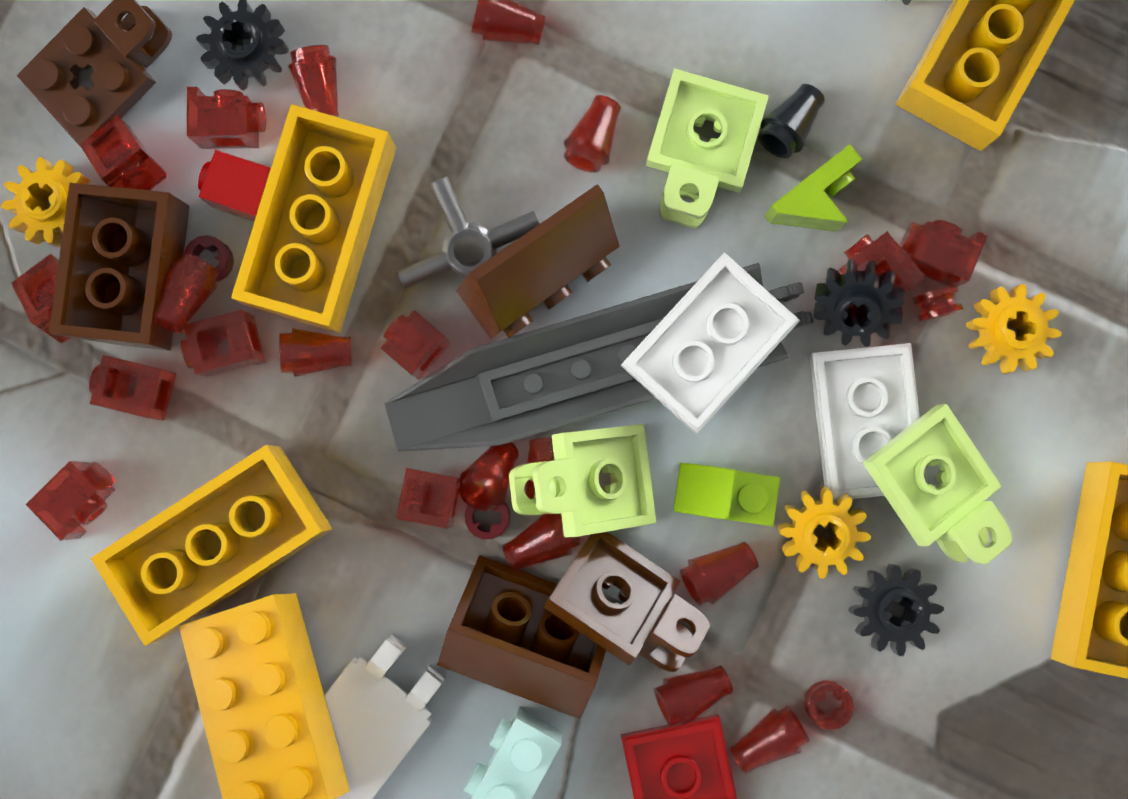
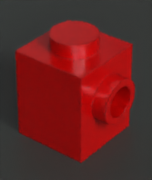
M215 149L211 162H206L200 171L198 178L200 193L198 197L212 208L255 221L271 168Z

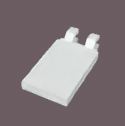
M392 634L383 642L369 662L362 657L352 659L324 695L350 788L349 792L336 799H373L433 720L430 716L432 712L425 705L441 686L446 676L430 665L409 694L385 676L407 647Z

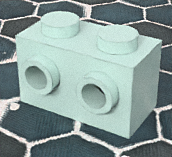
M518 708L512 721L503 717L489 742V746L496 749L487 766L478 762L463 791L470 794L469 799H532L562 745V731L521 708Z

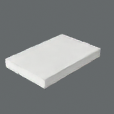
M724 252L621 366L688 428L697 434L800 320Z
M911 343L811 353L809 357L824 486L830 489L833 501H837L838 497L844 493L849 494L852 499L884 496L863 462L920 418ZM925 467V469H924V479H925V482L928 484L927 472H926V467Z

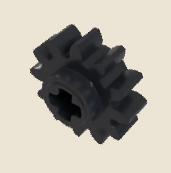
M239 0L238 10L232 12L226 3H219V10L222 14L219 20L211 16H204L203 18L206 25L210 28L211 34H201L196 38L199 44L208 50L200 58L202 63L208 69H215L214 76L223 85L229 82L233 76L234 82L241 90L247 88L249 77H254L260 85L265 86L267 80L263 72L267 68L273 72L281 73L282 71L280 64L274 57L275 54L283 55L289 52L285 42L278 38L285 32L284 27L278 19L271 20V13L264 4L259 5L253 12L247 0ZM244 39H250V40H251V43H250V44L243 43V40H244ZM236 46H243V50H236Z
M850 259L847 261L846 273L843 275L838 270L829 268L827 270L826 283H818L816 285L814 296L817 302L815 303L813 316L814 319L825 320L823 334L831 335L837 330L841 331V342L845 346L851 342L852 336H860L861 343L868 347L871 343V334L874 332L884 339L890 338V323L901 324L903 319V308L901 306L904 304V288L894 287L895 273L888 271L881 276H877L876 261L873 260L866 265L864 271H858L856 263Z
M888 564L886 578L876 571H867L868 580L872 583V586L869 589L862 586L853 587V591L863 598L862 605L851 606L849 612L858 617H864V622L859 623L855 632L862 637L875 633L871 640V647L879 652L887 647L889 641L891 650L898 656H904L906 651L905 643L907 641L921 650L925 649V642L920 634L923 631L933 634L940 632L938 626L929 621L931 614H939L944 611L943 606L928 601V597L936 592L937 586L931 583H923L918 586L921 579V571L913 568L907 570L902 578V571L895 564ZM891 601L899 603L898 605L904 607L901 617L893 616V614L886 612Z

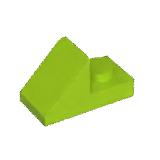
M849 144L772 204L764 217L771 224L834 232L839 231L848 221L825 192L827 191L833 198L856 179L851 172L862 161V158Z
M680 462L673 511L774 527L780 477Z

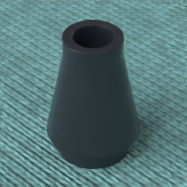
M802 84L792 96L765 117L761 122V131L758 133V139L762 146L771 154L780 158H789L793 153L800 152L817 113L825 102L822 92L813 85Z

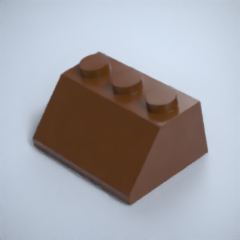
M69 183L49 334L121 346L171 351L190 206L169 192Z
M598 184L475 268L456 289L458 295L490 339L502 331L505 332L508 338L512 337L533 322L528 312L542 302L548 310L573 293L568 286L570 282L580 275H583L585 280L589 282L611 266L607 256L620 246L606 198Z
M479 555L447 630L437 666L581 719L596 686L606 650L543 607L558 584Z

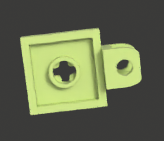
M674 68L645 165L669 173L660 202V215L663 220L696 229L705 220L713 203L717 187L740 193L758 136L768 95ZM705 120H710L714 122L713 130L720 133V137L718 139L711 138L709 142H704L700 140L699 134L694 132L693 127H702ZM681 197H687L691 199L692 202H685L681 199Z
M947 404L934 406L863 462L918 546H930L936 541L942 551L955 562H966L969 558L977 564H988L1011 545L1012 535L1006 521L992 501H985L1002 486ZM926 465H938L940 469L935 476L939 483L936 487L925 482L924 469ZM988 528L992 534V541L987 547H984L989 542Z
M644 424L553 434L552 443L555 460L523 464L515 467L509 473L513 510L521 515L561 513L564 537H578L657 523ZM600 470L604 474H610L611 484L605 485L604 491L599 484ZM528 480L534 482L536 495L533 499H529L524 491Z

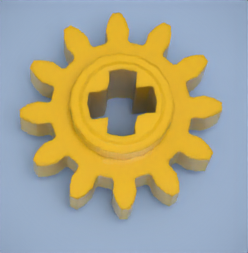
M38 157L36 161L37 171L35 172L22 165L17 167L19 175L23 178L20 184L11 181L5 182V188L14 193L15 196L13 200L4 201L1 204V208L17 214V216L10 220L8 226L20 233L25 232V240L39 245L45 239L48 244L59 248L62 241L69 183L89 184L90 180L80 172L73 173V166L60 159L53 166L48 160Z
M1025 284L1013 287L1009 294L1001 286L990 292L991 301L982 299L974 303L975 310L982 317L966 322L967 328L979 331V337L973 339L968 346L971 349L984 347L987 350L983 355L982 365H989L1000 359L1002 374L1014 372L1017 366L1026 372L1036 369V358L1045 359L1054 355L1053 350L1045 344V341L1060 337L1062 332L1048 327V321L1057 317L1059 312L1055 309L1042 311L1040 306L1044 303L1045 293L1042 292L1026 299L1027 289ZM1012 321V327L1019 329L1018 337H1015V331L1007 329V322Z
M823 486L820 491V499L816 501L813 500L808 492L805 490L801 491V500L804 506L798 509L793 505L786 504L784 508L788 516L793 519V522L791 524L782 523L778 525V531L782 536L792 537V540L787 541L782 546L785 556H794L800 553L796 560L798 571L802 573L810 567L811 563H814L820 579H824L827 576L829 565H834L842 575L847 574V565L844 559L850 556L854 560L862 561L864 556L855 544L857 541L866 542L871 540V535L865 529L856 527L857 524H861L867 518L866 513L862 509H853L847 512L852 505L850 495L844 493L838 497L836 502H833V495L827 486ZM828 522H830L829 526L833 530L834 535L829 540L822 536L820 541L817 542L818 538L813 532L818 524L825 528Z

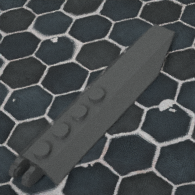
M759 263L742 267L763 286ZM697 281L469 349L384 403L398 451L499 446L656 399L621 364ZM802 282L768 291L779 302L796 299L805 293ZM801 311L794 313L800 321L793 329L813 323L814 320L811 312ZM782 342L777 345L757 368L789 359Z

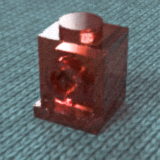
M197 86L187 87V137L199 148H259V133H264L266 130V111L262 102H252L248 96H244L242 92L236 90L220 89L214 91L213 96H205Z
M934 220L933 223L927 221L923 225L911 222L900 244V249L905 251L900 266L955 289L969 282L988 235L978 231L968 238L961 235L962 229L943 220Z
M242 309L183 325L186 339L181 341L182 355L188 368H194L195 374L208 377L250 365L266 363L255 317ZM228 338L231 350L227 355L221 356L218 353L217 346L221 340Z
M414 310L408 317L404 314L400 315L388 327L383 336L387 341L381 346V349L409 374L419 380L451 343Z
M102 355L100 365L95 366L89 380V391L92 393L90 404L164 421L177 373ZM137 379L134 395L131 397L128 392V386L130 382Z
M69 461L25 505L60 541L80 539L87 532L80 524L88 525L106 510L108 504L105 500L116 490L112 486L115 483V479L97 462L93 461L90 464L89 462Z
M406 468L396 519L445 529L453 527L462 478Z

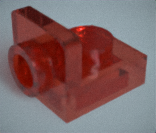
M116 115L79 144L101 180L109 187L151 190L167 177L164 169L148 154L131 127L119 115Z
M888 231L875 241L867 234L844 252L849 260L852 259L856 263L857 267L866 260L868 262L871 260L876 261L877 276L893 271L895 273L894 287L904 288V294L925 279L924 275ZM846 264L839 269L842 275L846 273Z
M50 253L11 282L30 322L59 343H63L70 339V337L49 334L59 260Z

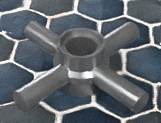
M448 176L429 184L450 229L444 239L443 249L434 255L397 270L399 278L406 289L449 269L461 276L467 277L471 271L496 255L497 248L519 239L540 223L534 210L490 230L480 224L468 222ZM470 236L478 239L484 248L483 256L475 262H465L460 259L456 253L455 246L461 238Z

